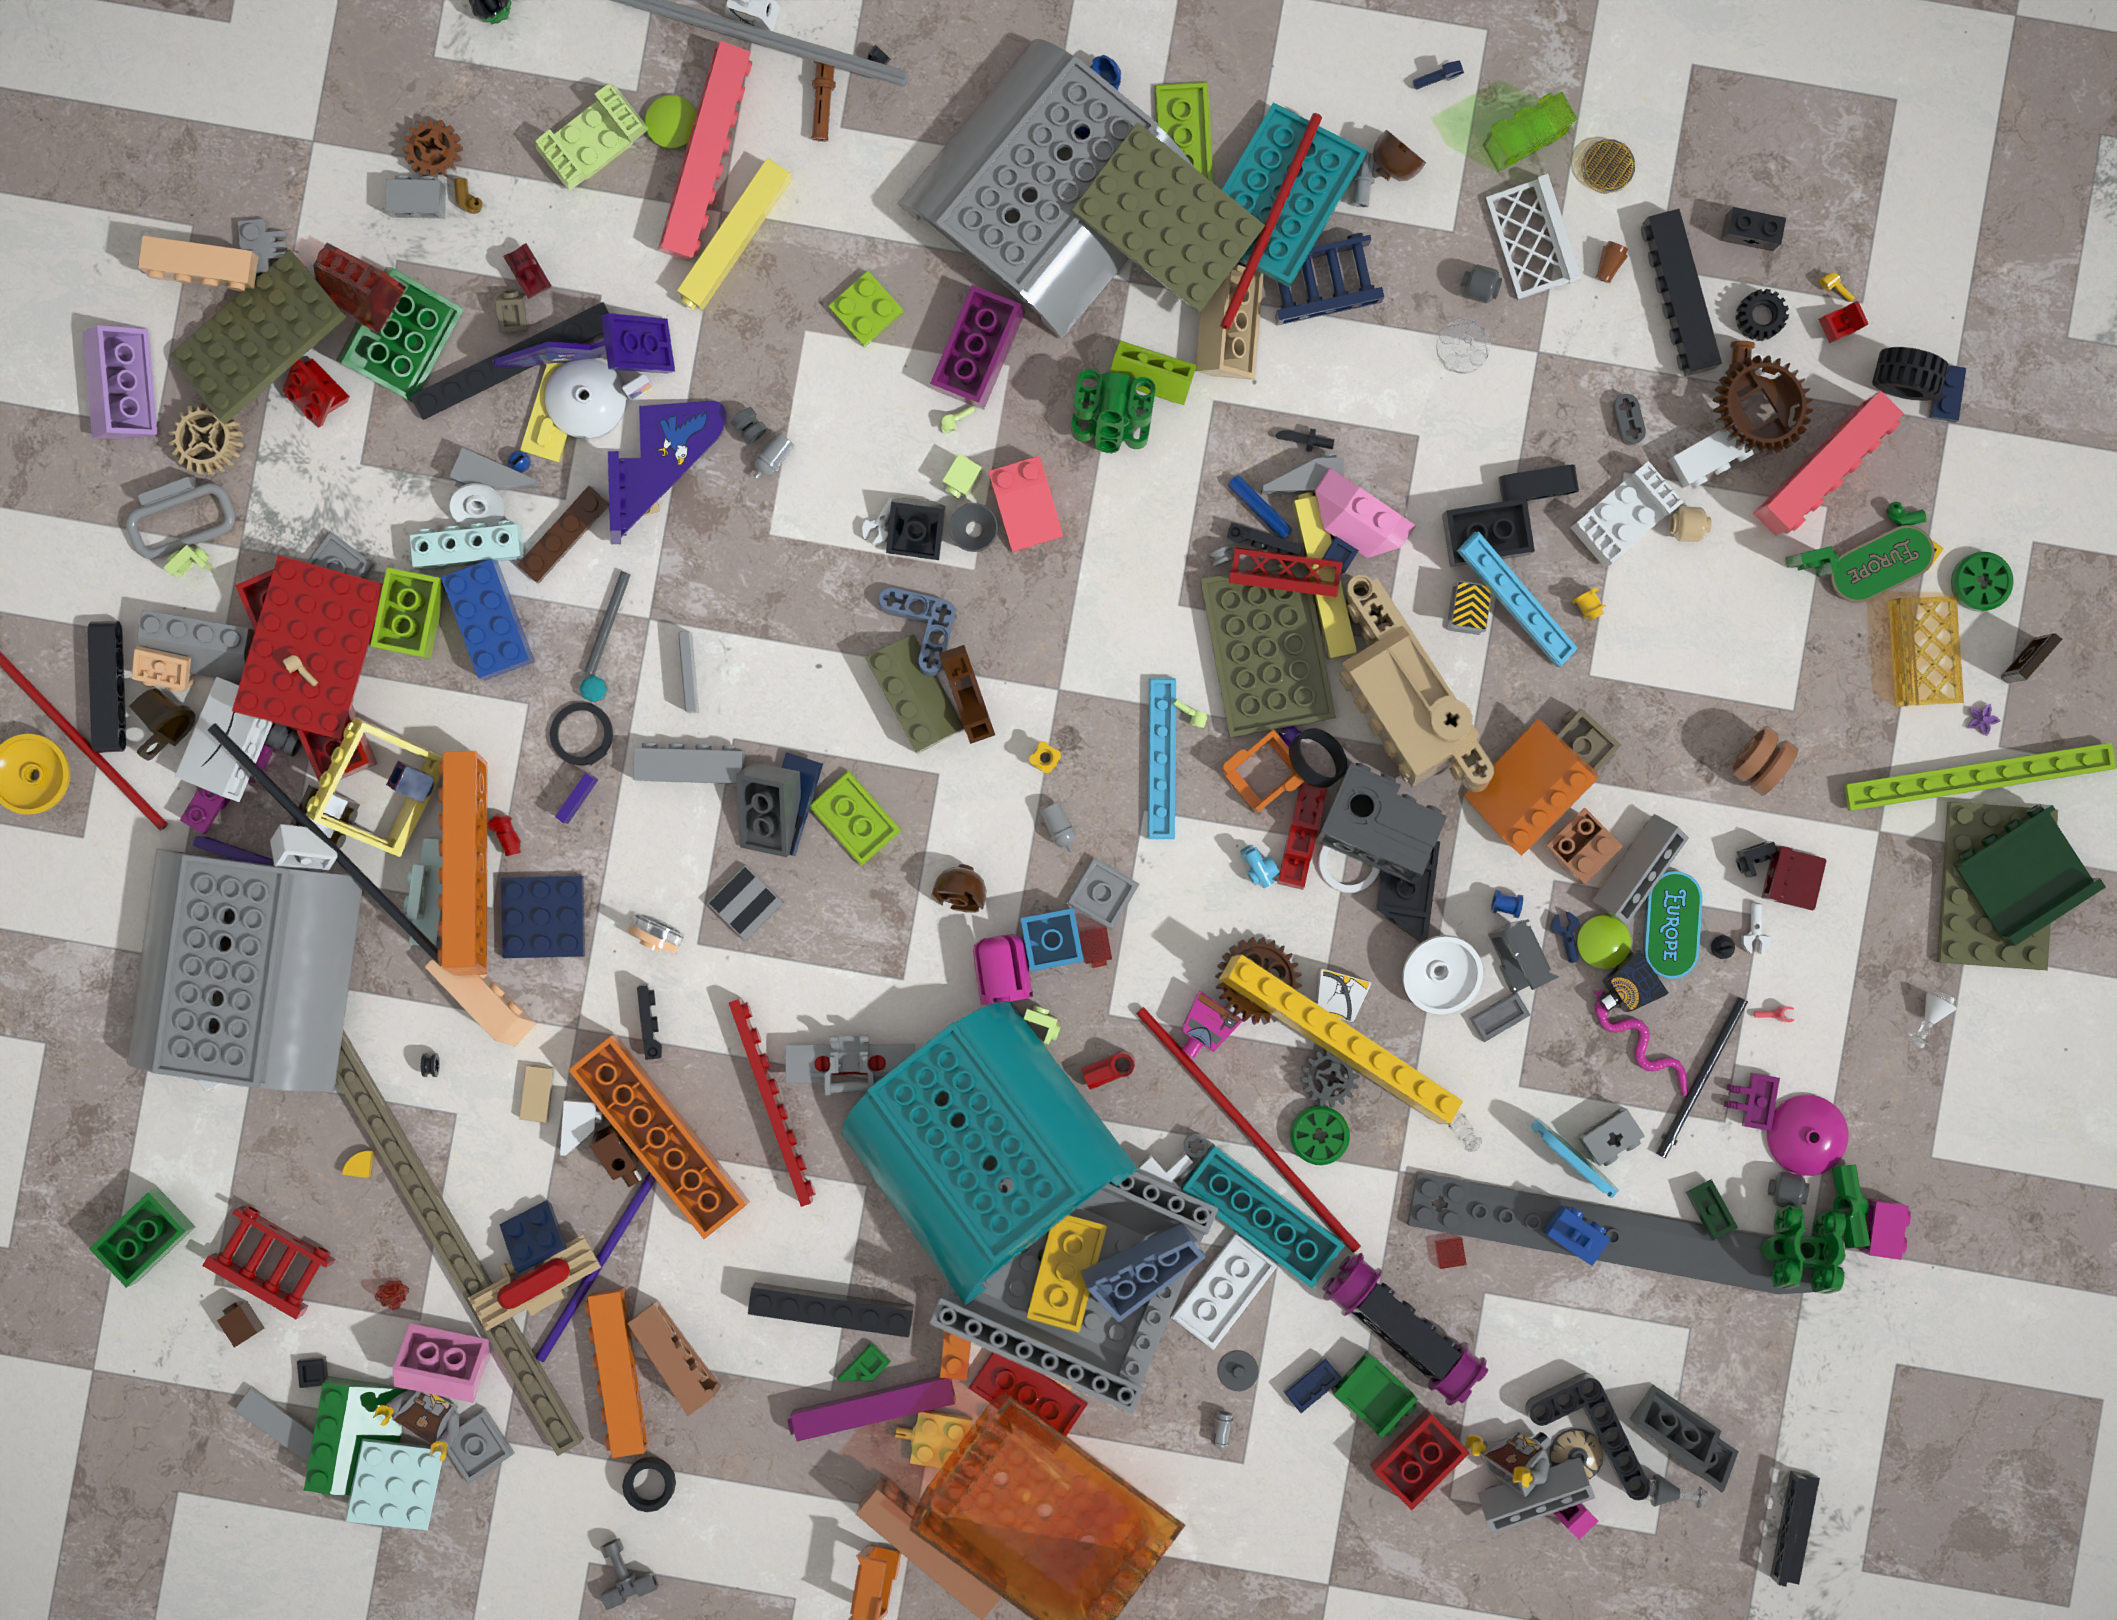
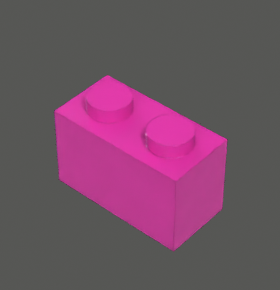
M1868 1198L1869 1211L1866 1214V1224L1870 1246L1862 1247L1861 1252L1870 1256L1902 1260V1253L1904 1254L1907 1249L1905 1231L1911 1221V1213L1908 1211L1909 1206L1898 1202Z

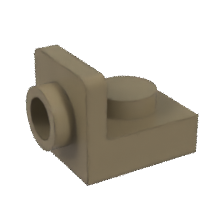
M516 289L502 291V294L498 295L495 303L500 332L527 331L528 325L524 303L526 299L525 293H518Z

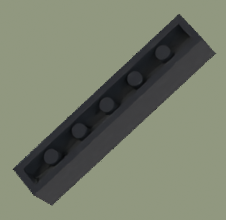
M1680 209L1649 216L1643 222L1641 234L1644 242H1648L1649 245L1648 259L1652 268L1655 267L1656 289L1659 294L1662 293L1664 299L1662 310L1664 317L1669 319L1672 328L1669 330L1672 344L1676 345L1679 355L1676 357L1678 368L1680 371L1683 370L1685 377L1716 369L1722 364Z
M756 1282L751 1287L748 1315L908 1338L911 1332L914 1305Z

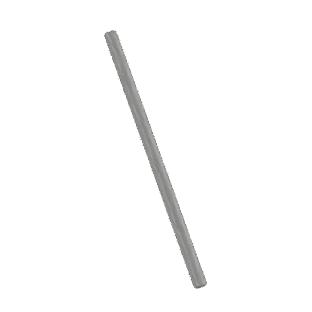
M611 0L904 87L908 81L909 74L905 70L668 0Z

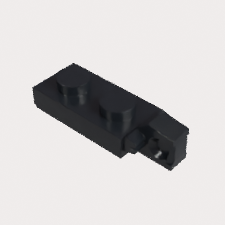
M1231 522L1227 533V538L1236 543L1248 539L1252 540L1251 546L1266 550L1267 546L1278 549L1277 553L1299 555L1302 547L1299 543Z
M649 984L639 985L637 987L645 1060L658 1059L662 1057V1043L654 1037V1033L659 1032L658 1018L657 1016L652 1017L651 1006L656 1005L654 989L649 990Z

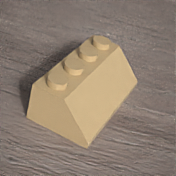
M1236 264L1200 312L1196 372L1215 377L1255 379L1264 274L1255 271L1230 330L1222 328L1220 324L1245 267Z

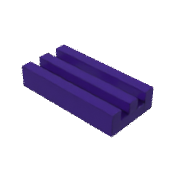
M585 773L555 818L562 823L569 824L599 779L589 773Z

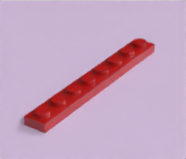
M742 998L729 1002V1006L800 1206L803 1207L813 1202L812 1196L816 1195L812 1181H807L803 1172L807 1170L802 1154L797 1155L794 1145L798 1144L794 1130H789L785 1120L789 1119L786 1107L784 1103L779 1104L776 1096L780 1091L775 1078L770 1079L767 1070L771 1068L766 1053H761L758 1043L762 1041L757 1027L752 1028L749 1018L753 1017L748 1002L743 1003Z

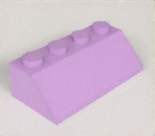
M96 325L83 331L92 438L128 439L158 435L148 329Z

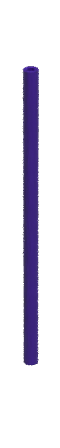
M650 1172L646 1175L596 1258L601 1268L582 1279L536 1354L535 1358L537 1360L545 1362L654 1185L656 1179Z

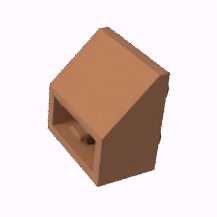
M1583 808L1546 847L1559 865L1578 884H1585L1623 845L1586 808Z

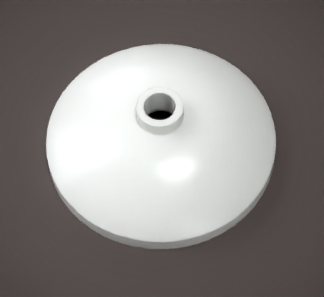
M595 359L569 361L560 366L547 383L545 390L546 409L553 423L567 435L580 439L597 438L609 433L620 422L626 408V393L622 389L624 385L618 374L614 370H609L608 365ZM583 391L589 393V397L586 400L579 398L580 393Z
M1449 935L1431 937L1418 944L1407 957L1402 974L1403 986L1410 1000L1418 1008L1432 1014L1456 1012L1468 1005L1480 989L1483 979L1481 959L1474 948L1463 939ZM1437 966H1442L1440 972L1434 973V969Z

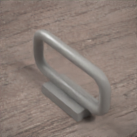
M191 476L137 495L141 505L144 506L130 513L127 517L126 529L136 552L142 557L152 560L167 556L177 550H182L186 545L194 546L224 535L234 526L236 516L230 498L224 488L214 483L198 485L196 477ZM206 494H214L218 498L225 516L223 523L157 548H147L143 543L137 528L139 519Z

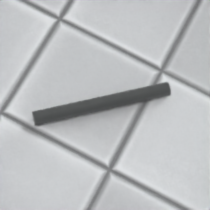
M623 571L620 572L584 672L595 675L631 574Z

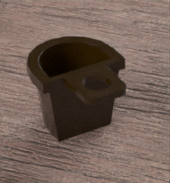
M156 688L144 692L129 705L147 728L154 733L137 750V754L147 761L152 760L168 743L176 746L189 733L195 723L196 715L189 706L179 705ZM158 743L152 751L147 752L151 745Z

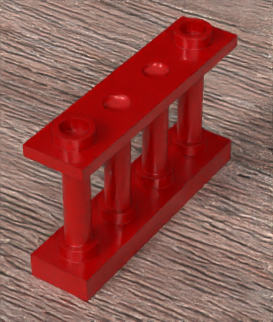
M249 1205L236 1208L232 1214L240 1218L241 1221L223 1252L207 1256L202 1266L295 1320L300 1318L308 1308V1305L303 1303L302 1297L320 1265L326 1268L332 1265L336 1259L329 1256L330 1252L321 1246L314 1247L260 1216V1211ZM250 1225L263 1231L264 1234L246 1266L240 1267L233 1262L232 1256ZM275 1238L288 1247L270 1278L263 1280L256 1276L257 1272L255 1270ZM299 1252L310 1258L311 1261L293 1292L287 1294L279 1289V1283L294 1256Z

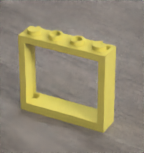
M354 717L353 721L344 730V739L340 747H337L332 754V763L328 771H325L319 780L320 787L316 795L312 796L307 804L306 815L319 824L401 857L432 793L425 798L423 803L407 797L387 839L329 816L324 811L364 731L426 758L421 770L435 778L433 791L441 777L439 774V761L443 760V757Z

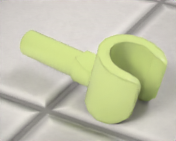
M971 405L954 415L944 416L940 422L942 432L949 433L957 430L955 421L974 412L973 406Z
M1178 699L1174 701L1173 705L1192 716L1190 725L1199 728L1205 727L1207 715L1204 712L1194 710Z

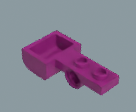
M264 743L256 762L262 770L265 769L273 754V748ZM251 775L248 782L255 783L257 780ZM199 787L180 821L200 833L206 834L219 811L224 809L231 799Z

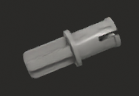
M1367 152L1363 163L1357 171V176L1353 178V181L1356 183L1352 205L1355 207H1369L1371 184L1375 182L1372 178L1375 161L1373 153Z

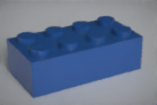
M491 558L441 577L478 679L486 681L535 662L497 561Z

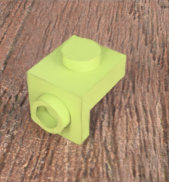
M186 545L181 551L177 550L172 553L167 559L168 563L163 568L170 575L180 578L195 562L206 570H210L213 566L207 561L210 557L203 549Z
M1034 1005L1033 1009L1027 1007L1024 1019L1048 1028L1044 1044L1049 1045L1050 1040L1056 1041L1061 1027L1056 1024L1058 1018L1048 1015L1049 1010L1037 1005Z

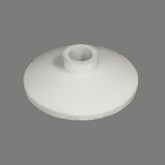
M472 483L461 486L453 493L450 500V511L453 518L459 524L471 529L472 524L487 523V527L495 526L504 515L505 506L502 497L496 490L484 484Z

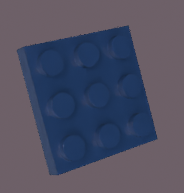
M584 876L501 878L503 958L585 956Z

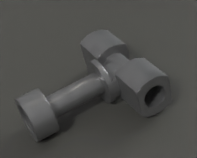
M620 1538L609 1541L600 1547L603 1557H610L619 1578L615 1581V1587L603 1591L601 1594L606 1610L625 1603L628 1597L635 1594L640 1597L657 1590L659 1584L653 1571L637 1578L635 1573H628L620 1554L624 1550Z

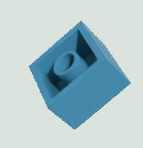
M1074 908L1020 918L1030 972L1084 962Z

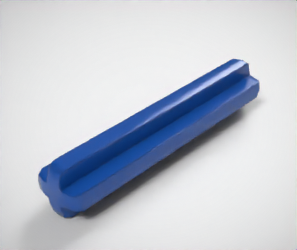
M1239 475L1229 482L1228 486L1280 538L1284 539L1291 533L1292 527Z

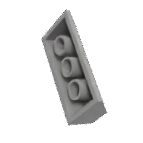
M142 610L137 637L139 646L191 657V674L240 682L255 631L244 627Z

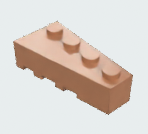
M658 1300L627 1323L630 1327L628 1329L630 1335L636 1342H640L644 1348L645 1355L655 1365L687 1416L715 1397L721 1385Z

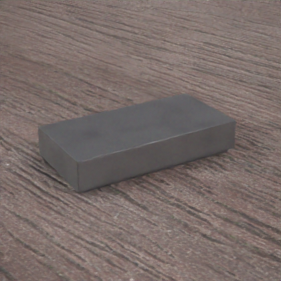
M1515 992L1471 1017L1470 1020L1482 1041L1486 1042L1529 1017L1530 1013L1519 994Z

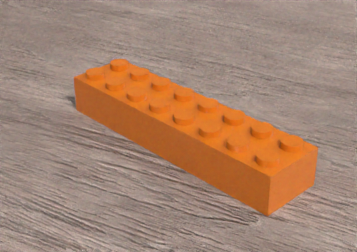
M477 751L443 752V760L439 761V774L443 777V787L439 788V801L443 803V813L439 814V828L443 830V840L439 841L438 850L440 857H443V864L438 870L439 883L442 884V894H439L438 907L442 911V921L438 923V935L442 938V948L438 950V963L442 965V969L454 976L487 974V761Z
M616 1034L608 1037L568 1070L703 1239H706L750 1202Z

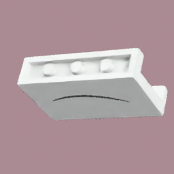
M216 677L175 777L225 798L240 802L251 774L207 730L216 723L256 763L272 722L232 712L239 685Z

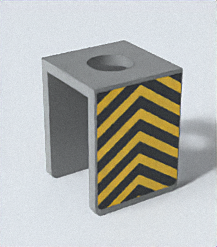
M1459 580L1455 582L1452 587L1446 629L1448 631L1480 635L1481 632H1485L1491 602V590L1485 584Z

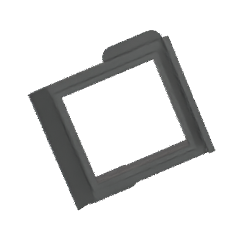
M1529 919L1511 922L1488 933L1503 965L1500 967V970L1512 993L1530 986L1531 990H1534L1559 977L1549 972L1551 968L1531 926L1526 924L1530 922Z

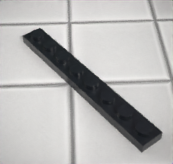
M603 301L414 393L410 397L422 420H425L533 367L497 368L493 366V359L546 342L580 344L603 333L601 315L607 314L609 311Z

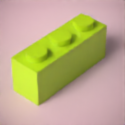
M1120 340L1110 372L1125 374L1134 379L1139 377L1150 378L1155 383L1156 397L1184 405L1197 365ZM1144 386L1136 389L1145 394L1150 393V390Z

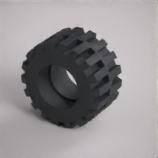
M1909 347L1885 348L1879 353L1872 385L1886 394L1903 399L1917 401L1938 399L1942 393L1949 363L1942 357L1921 349Z

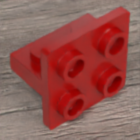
M313 358L305 363L300 359L295 362L290 368L282 389L288 400L293 402L304 413L305 417L318 428L324 425L329 413L346 404L350 397Z

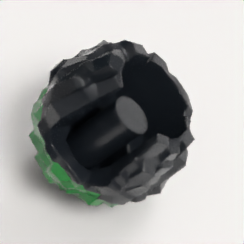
M469 0L473 15L478 16L483 22L491 23L492 25L508 19L512 4L511 0Z

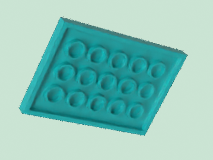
M1274 102L1222 188V191L1263 224L1268 217L1309 123V120ZM1320 126L1318 127L1258 264L1257 271L1290 288L1363 163L1368 152L1367 150ZM1259 235L1256 237V239L1253 241V243L1241 257L1239 262L1247 265V262L1250 258V255L1254 249V246L1257 242Z

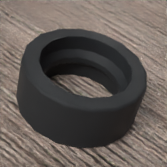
M655 1457L641 1458L633 1463L625 1474L622 1484L623 1494L628 1504L636 1510L643 1512L657 1511L664 1507L674 1494L676 1479L674 1471L664 1460ZM654 1469L661 1473L665 1481V1488L660 1497L654 1500H645L637 1495L633 1483L635 1476L640 1471Z

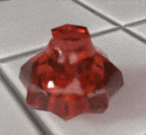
M401 1280L395 1282L388 1281L378 1287L374 1298L383 1307L397 1310L400 1308L401 1303L406 1300L409 1288Z

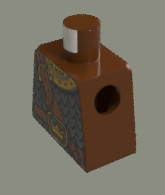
M612 1124L594 1134L590 1148L612 1180L622 1177L628 1187L638 1183L642 1179L636 1170L639 1158Z

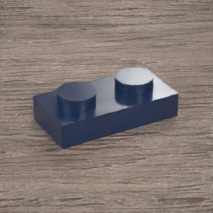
M1948 366L1941 396L1938 399L1931 400L1930 419L1950 422L1959 421L1966 368Z

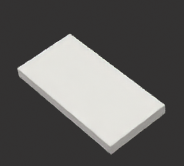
M1235 1230L1170 1317L1214 1350L1279 1264Z

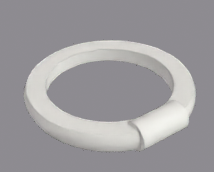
M1322 845L1318 855V867L1324 881L1333 889L1343 893H1356L1365 890L1377 879L1380 870L1372 867L1368 877L1360 883L1353 885L1339 883L1332 878L1327 869L1326 859L1330 848Z

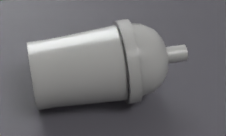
M778 432L760 453H757L754 464L758 471L754 477L758 479L762 474L770 476L778 472L780 465L795 445Z
M1060 802L1041 810L1040 812L1050 833L1051 841H1054L1059 847L1066 846L1069 852L1073 851L1071 843L1075 840L1076 829L1069 821Z

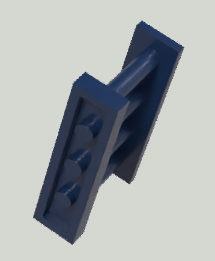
M1355 233L1347 236V240L1313 247L1302 266L1308 294L1306 304L1296 306V302L1292 300L1290 288L1277 281L1282 301L1281 309H1278L1275 314L1277 326L1382 303L1384 299L1383 288H1375L1374 285H1371L1363 247L1369 246L1372 240L1371 235L1363 236V233ZM1353 250L1361 286L1359 292L1351 294L1345 291L1337 253ZM1326 255L1335 293L1332 295L1333 298L1323 300L1318 294L1311 258Z

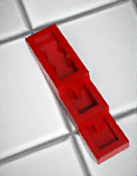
M1306 781L1300 784L1277 884L1300 890L1305 888L1327 788L1315 787Z

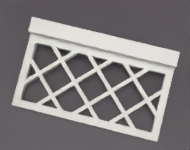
M1548 174L1540 176L1534 181L1486 197L1518 300L1581 279ZM1534 188L1537 199L1532 207L1518 201L1523 191ZM1517 194L1515 199L1510 196ZM1504 198L1513 202L1507 216L1495 210L1494 201ZM1538 202H1539L1541 211L1535 209L1536 206H1537V204H1538ZM1516 204L1530 211L1524 224L1510 218ZM1533 213L1544 217L1545 224L1541 232L1527 226ZM1498 217L1504 220L1502 225H1500ZM1507 221L1521 228L1515 241L1504 237L1503 229ZM1546 228L1548 230L1549 236L1544 235ZM1524 230L1538 236L1532 250L1518 244ZM1541 238L1551 242L1553 245L1549 258L1535 252ZM1506 242L1512 245L1510 251L1508 250ZM1515 247L1530 253L1523 267L1512 262L1511 255ZM1554 254L1556 255L1558 262L1552 260ZM1532 255L1546 261L1540 275L1526 269ZM1549 263L1560 268L1563 278L1551 281L1543 277ZM1514 268L1520 270L1518 277ZM1524 272L1537 278L1532 289L1522 292L1519 280ZM1540 281H1543V282L1546 283V284H1543V285L1538 286L1539 283H1540Z

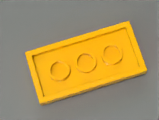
M1068 1215L1049 1230L1026 1319L1077 1333L1080 1332L1090 1294L1080 1271L1098 1263L1107 1229L1106 1225Z

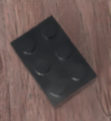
M1527 498L1446 510L1442 514L1450 567L1468 565L1457 550L1474 532H1479L1502 559L1527 556L1535 552Z

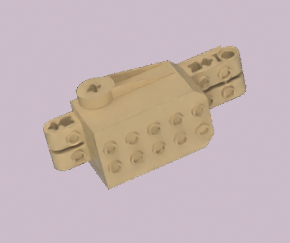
M1366 575L1354 576L1349 581L1347 587L1346 603L1349 608L1347 611L1351 621L1354 624L1359 623L1363 630L1361 635L1369 647L1342 663L1341 677L1339 678L1342 686L1347 692L1350 691L1355 699L1354 704L1361 714H1365L1371 731L1376 737L1379 736L1384 744L1383 749L1391 760L1394 759L1399 767L1397 770L1405 782L1408 781L1412 788L1451 765L1449 771L1456 782L1461 781L1469 791H1483L1494 774V768L1477 741L1480 734L1473 725V716L1470 709L1465 703L1455 698L1378 578L1372 580ZM1361 591L1364 592L1366 595L1358 596L1355 594V592ZM1377 616L1380 617V618H1379V622H1378V623H1379V626H1378V627H1377V625H1376V624H1377V621H1378ZM1474 772H1475L1476 774L1482 773L1483 776H1482V778H1481L1479 775L1475 777V776L1473 775V773H1474Z

